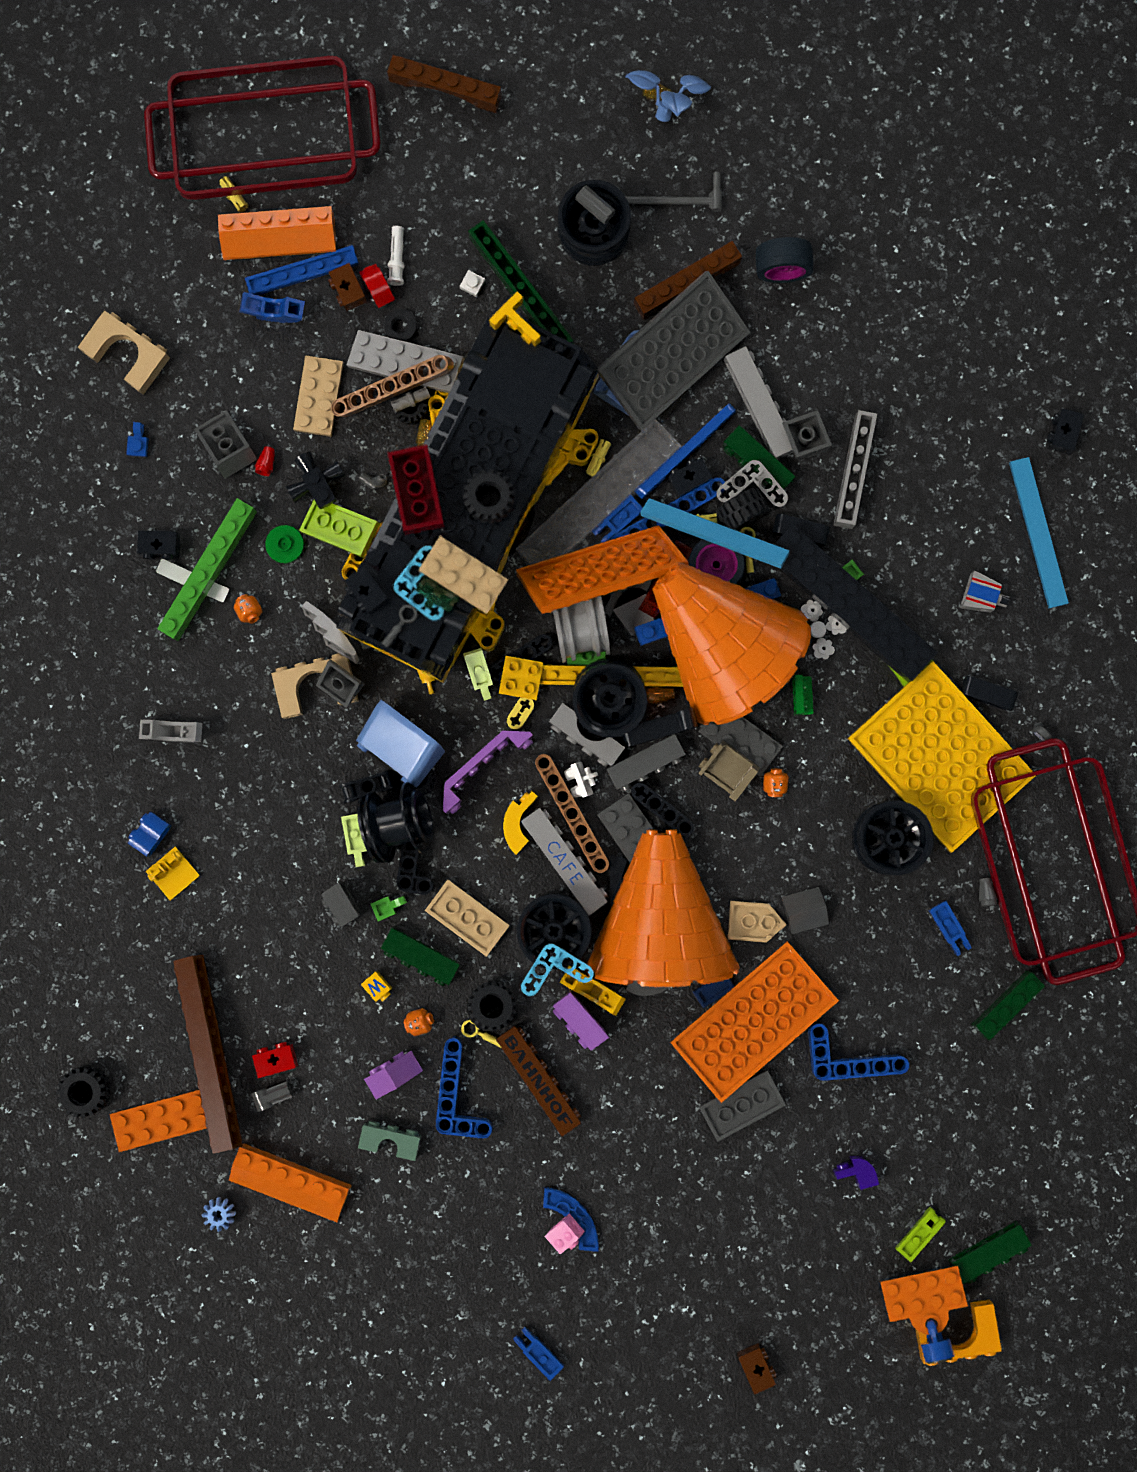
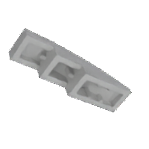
M306 601L302 605L304 615L313 620L315 630L324 635L323 638L326 646L357 664L359 662L357 653L343 632L339 631L336 628L337 625L322 611Z

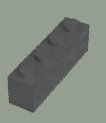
M674 734L611 766L606 771L616 790L621 789V791H625L632 787V782L638 780L640 783L648 779L649 773L655 771L658 774L666 769L665 765L671 762L675 765L683 761L682 757L686 754Z

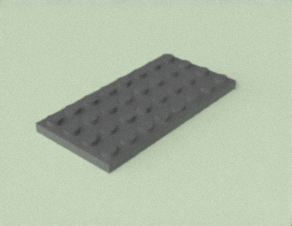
M705 271L598 367V374L638 429L643 430L744 339L750 331L709 271Z

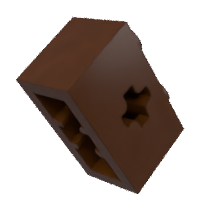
M350 263L329 272L331 278L328 281L332 290L336 289L339 294L336 296L340 307L344 306L346 311L367 302ZM347 285L349 290L345 291L343 286Z
M757 1343L737 1352L754 1395L776 1385L774 1378L777 1376L773 1367H768L766 1360L769 1358L765 1348L760 1349ZM756 1365L760 1366V1371H757V1369L755 1368Z

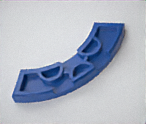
M545 1187L543 1208L555 1210L563 1216H567L570 1213L585 1231L578 1239L579 1250L598 1252L596 1227L585 1207L571 1195L558 1189Z

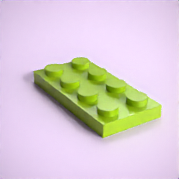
M313 500L299 531L364 558L380 523L333 503L320 510L315 500Z

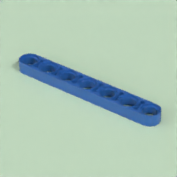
M730 403L726 405L646 480L635 493L641 499H644L670 475L669 473L672 470L676 469L736 412V409Z
M714 478L668 505L681 510L679 503L683 500L688 501L690 508L685 512L691 513L717 498V492L712 489V484L720 482L723 485L725 481L721 478ZM703 491L706 494V499L698 501L695 497L697 492ZM641 519L612 536L611 540L629 535L630 531L634 528L639 531L648 529L646 522L649 519ZM657 522V526L659 525L661 529L666 527V525Z

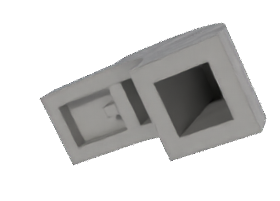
M140 720L139 739L188 743L201 742L202 723Z

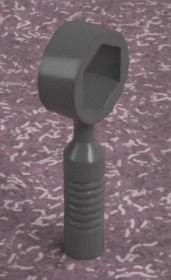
M405 605L400 609V623L392 628L382 642L387 648L399 634L404 623L410 624L417 619L418 613L414 606ZM406 608L413 609L415 613L411 620L403 618L402 613Z

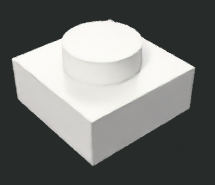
M468 270L460 285V289L477 297L485 283V278Z

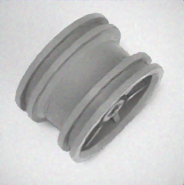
M601 596L553 611L562 663L566 662V658L576 661L577 653L594 651L597 657L601 656V652L610 655L609 638Z

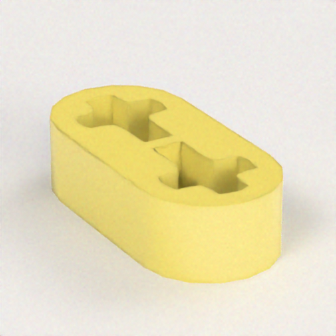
M520 698L507 718V724L511 729L518 730L523 727L534 709L532 699ZM529 700L530 709L526 708L523 713L520 712L522 709L520 703ZM518 713L521 714L519 718L520 725L512 726L510 719L512 717L516 718Z

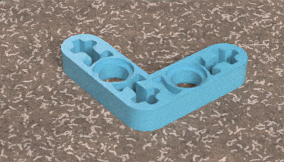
M424 546L396 579L394 590L432 621H438L444 615L442 605L417 586L425 575L420 573L419 576L414 577L410 574V569L413 566L421 567L422 564L417 562V560L420 559L422 562L425 558L423 553H428L433 548L431 546ZM406 582V586L410 591L413 588L416 589L411 593L409 599L406 597L409 594L405 590L399 591V583L404 584ZM416 594H422L425 598L424 602L420 605L415 604L413 601ZM429 600L432 601L429 603L432 608L439 607L438 611L440 614L438 616L435 614L431 616L432 612L427 607L425 611L422 610Z
M547 944L523 980L521 989L525 995H535L553 966H556L582 983L592 980L593 970L589 965L557 945ZM553 947L555 948L556 956L550 957L548 961L552 962V964L549 966L540 958L543 957L545 959L548 954L546 949ZM569 957L573 960L572 968L566 969L563 967L562 961L564 958ZM577 962L581 964L578 968L581 970L587 968L589 970V978L584 977L582 979L581 973L576 971V974L571 973L576 968ZM538 964H543L546 967L544 975L536 974L535 967ZM532 973L536 978L541 979V982L539 983L536 980L534 983L536 989L528 992L526 991L525 983L532 981L533 978L529 977Z

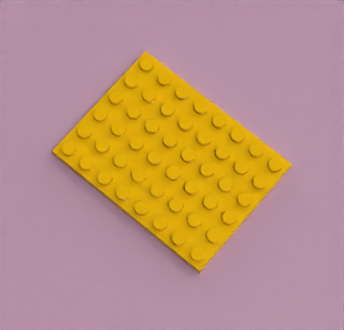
M934 661L930 662L912 682L907 683L847 738L904 802L919 808L927 816L933 834L950 853L957 849L978 829L971 806V796L976 788L990 783L986 766L988 760L995 754L1012 750L1010 745ZM1020 756L998 761L994 765L998 781L1032 772ZM1035 776L1000 785L1004 805ZM992 788L982 791L977 799L983 824L998 811Z

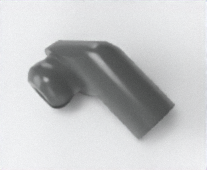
M363 472L358 479L373 490L382 488L387 484V477L384 474L371 478Z

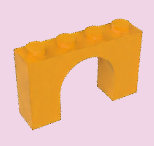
M989 1299L970 1302L974 1323L973 1332L964 1343L952 1345L954 1357L946 1362H956L958 1358L975 1359L977 1355L983 1354L985 1356H994L996 1352L1002 1351L994 1304ZM915 1328L920 1359L928 1366L937 1365L938 1363L928 1364L925 1362L921 1344L928 1342L927 1335Z

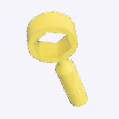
M744 527L740 530L741 533L745 530L751 532L754 538L756 536L755 531L750 527ZM745 555L746 572L754 573L753 558Z
M466 1020L462 1024L461 1031L464 1036L470 1038L478 1034L484 1040L500 1047L496 1041L497 1037L487 1032L478 1031L479 1028L477 1027L476 1032L471 1035L464 1032V1025L469 1022L472 1023L471 1020Z

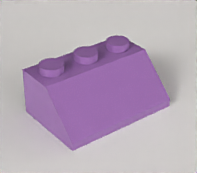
M571 990L553 1004L555 1008L553 1013L559 1020L563 1018L567 1022L565 1027L572 1035L576 1033L579 1036L578 1042L584 1049L589 1048L593 1050L609 1038L606 1030Z

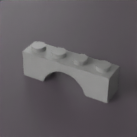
M564 703L561 704L549 721L552 724L550 727L558 734L561 732L566 734V739L574 745L576 743L580 744L583 747L581 749L589 756L594 754L599 758L597 762L604 767L608 765L610 767L613 766L625 749L624 746L611 737L601 741H591L582 736L577 727L575 712Z

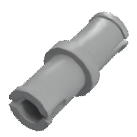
M425 386L415 392H408L406 396L391 401V405L395 413L407 407H414L416 403L430 398V394Z

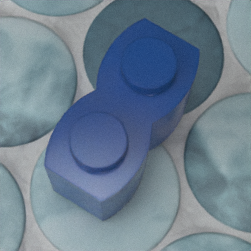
M153 812L145 813L140 819V827L137 830L134 829L128 837L130 839L128 844L147 857L153 854L172 826Z

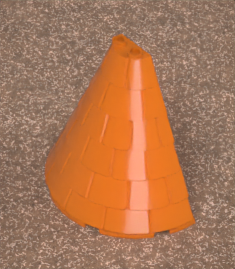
M680 561L673 564L667 574L658 579L653 587L672 654L676 659L686 699L689 701L690 708H693L696 721L700 724L708 725L710 722H715L717 725L725 724L751 713L755 704L759 701L766 703L790 680L798 669L795 665L796 662L806 655L811 639V627L807 624L808 618L799 609L747 590L740 585L722 580L720 577L705 573Z
M655 829L646 830V833L641 835L633 858L623 877V882L613 900L614 903L587 962V965L595 973V979L623 985L633 984V981H637L641 986L678 987L691 986L693 980H697V983L709 984L732 978L733 974L739 973V964L710 903V898L700 880L681 833L677 832L676 829H667L666 833H658V830Z

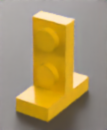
M516 292L489 319L490 326L496 331L508 320L507 324L514 331L517 329L527 344L532 343L536 347L541 342V337L515 312L523 304V297Z

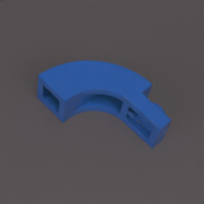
M244 292L239 312L256 316L257 319L293 323L302 320L305 301L290 297L271 299Z

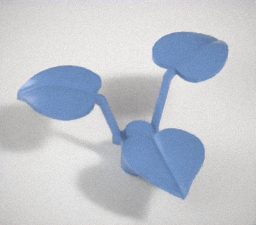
M638 70L628 73L625 77L642 89H656V105L658 106L656 118L663 122L670 121L672 112L679 116L683 111L691 107V99L682 94L684 90L688 89L691 93L702 94L711 89V86L701 78L685 75L680 79V83L684 86L681 87L679 93L663 91L660 95V88L658 86L660 79L653 73Z

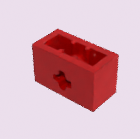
M287 1042L275 1044L276 1048L268 1050V1047L257 1049V1053L252 1055L257 1077L261 1078L298 1067L293 1044L287 1045ZM273 1054L275 1057H279L278 1061H271L270 1058L273 1057Z

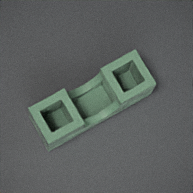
M369 1121L363 1124L358 1149L377 1153L381 1141L391 1139L397 1145L396 1157L415 1161L422 1135L418 1134L416 1130L407 1129L402 1131L399 1130L398 1126L388 1125L383 1127L380 1126L379 1122Z

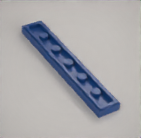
M351 245L338 249L336 252H328L246 277L245 281L249 293L258 296L327 275L330 271L347 263H350L351 267L357 266L359 263L354 247Z

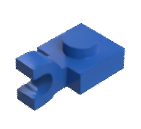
M133 422L134 436H128L127 455L147 457L149 438L143 437L144 425Z

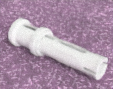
M401 226L392 227L391 259L388 263L389 278L387 283L394 286L404 284L402 279V270L405 268L404 262H402L404 228Z

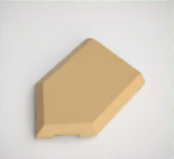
M730 901L728 940L768 942L787 925L770 904Z

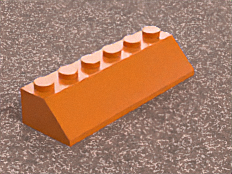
M332 206L218 215V230L223 260L336 252L335 218Z
M245 1143L238 1149L229 1177L231 1182L334 1222H338L352 1186Z

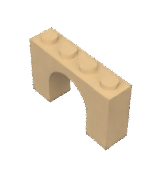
M103 311L78 348L98 363L108 348L116 341L129 340L136 343L139 352L138 359L124 380L144 395L170 359L166 354L167 350L159 344L153 345L151 343L152 340L142 333L140 336L135 332L137 329L131 324L126 323L125 325L120 322L121 318L115 313L111 312L109 314Z
M341 654L332 655L331 660L352 674L349 659ZM318 658L314 659L311 664L306 665V662L297 663L294 665L295 668L287 669V667L277 668L276 672L271 673L283 719L303 715L299 698V686L306 676L313 673H322L330 659ZM356 695L351 703L359 701L358 695Z

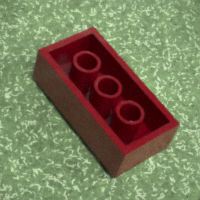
M427 444L387 452L405 535L445 527Z

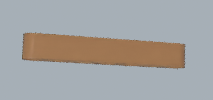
M436 355L336 399L331 404V411L335 416L349 417L450 373L454 368V362L448 356ZM444 359L446 366L441 369L440 362ZM425 367H428L429 373L425 377L423 370ZM410 374L412 380L408 384L406 382V377ZM391 382H394L395 388L393 391H391L389 387ZM375 389H377L378 391L377 398L373 397V391ZM360 396L361 404L358 406L356 400ZM341 404L345 406L343 413L340 411Z
M546 754L539 755L535 760L536 768L594 871L598 873L605 872L609 867L608 859L554 762ZM542 758H546L550 762L549 766L545 769L540 768L538 765L539 760ZM556 775L559 778L558 784L550 785L548 783L549 776ZM563 791L568 794L566 802L558 801L557 795L559 792ZM574 808L577 810L578 815L575 819L567 817L566 812L568 809ZM584 825L587 828V833L584 836L577 835V826ZM594 842L596 850L593 853H588L585 850L586 843ZM599 858L603 859L606 863L605 868L602 870L596 869L594 865L595 861Z

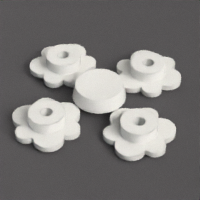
M808 600L807 604L802 605L801 611L813 622L810 625L811 635L819 638L817 643L813 645L815 650L814 656L816 658L828 659L835 649L831 646L832 642L830 640L826 641L821 637L825 635L826 629L832 631L833 635H837L838 633H845L847 628L833 616L828 617L829 622L826 623V626L823 622L817 621L819 616L823 614L822 606L816 601Z

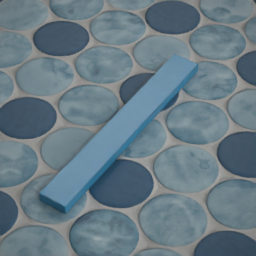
M1027 457L1011 461L1009 465L1048 609L1068 604V599L1030 459Z
M650 498L641 510L642 517L780 569L789 556V550Z

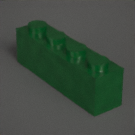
M740 425L723 442L722 446L725 453L730 457L734 456L742 468L752 460L760 461L784 490L796 477ZM752 464L750 472L758 474L760 472L758 470L759 464L756 466ZM765 478L762 481L766 485L765 489H770L773 485L770 478ZM776 486L774 490L769 493H773L779 496V494L776 492V490L779 489L778 486Z
M394 927L391 928L380 948L384 950V955L392 959L394 956L401 959L400 963L408 968L412 965L418 969L417 972L425 977L428 975L434 977V982L441 986L445 984L450 985L460 966L459 962Z
M1025 971L971 1025L985 1039L990 1041L1045 985L1032 972Z
M1015 1221L949 1258L952 1267L958 1266L962 1283L970 1284L977 1280V1276L992 1272L994 1267L1000 1263L1002 1265L1011 1261V1257L1016 1254H1024L1032 1245L1021 1225Z

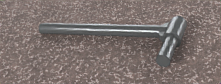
M713 173V191L709 194V197H625L629 204L708 205L712 211L719 212L722 210L721 173Z

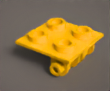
M505 656L499 694L537 700L543 662Z
M176 846L146 871L147 877L157 884L170 901L200 876Z

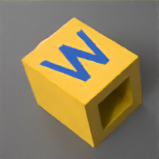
M378 970L361 984L375 1002L379 999L383 1002L391 995L389 991L392 987Z

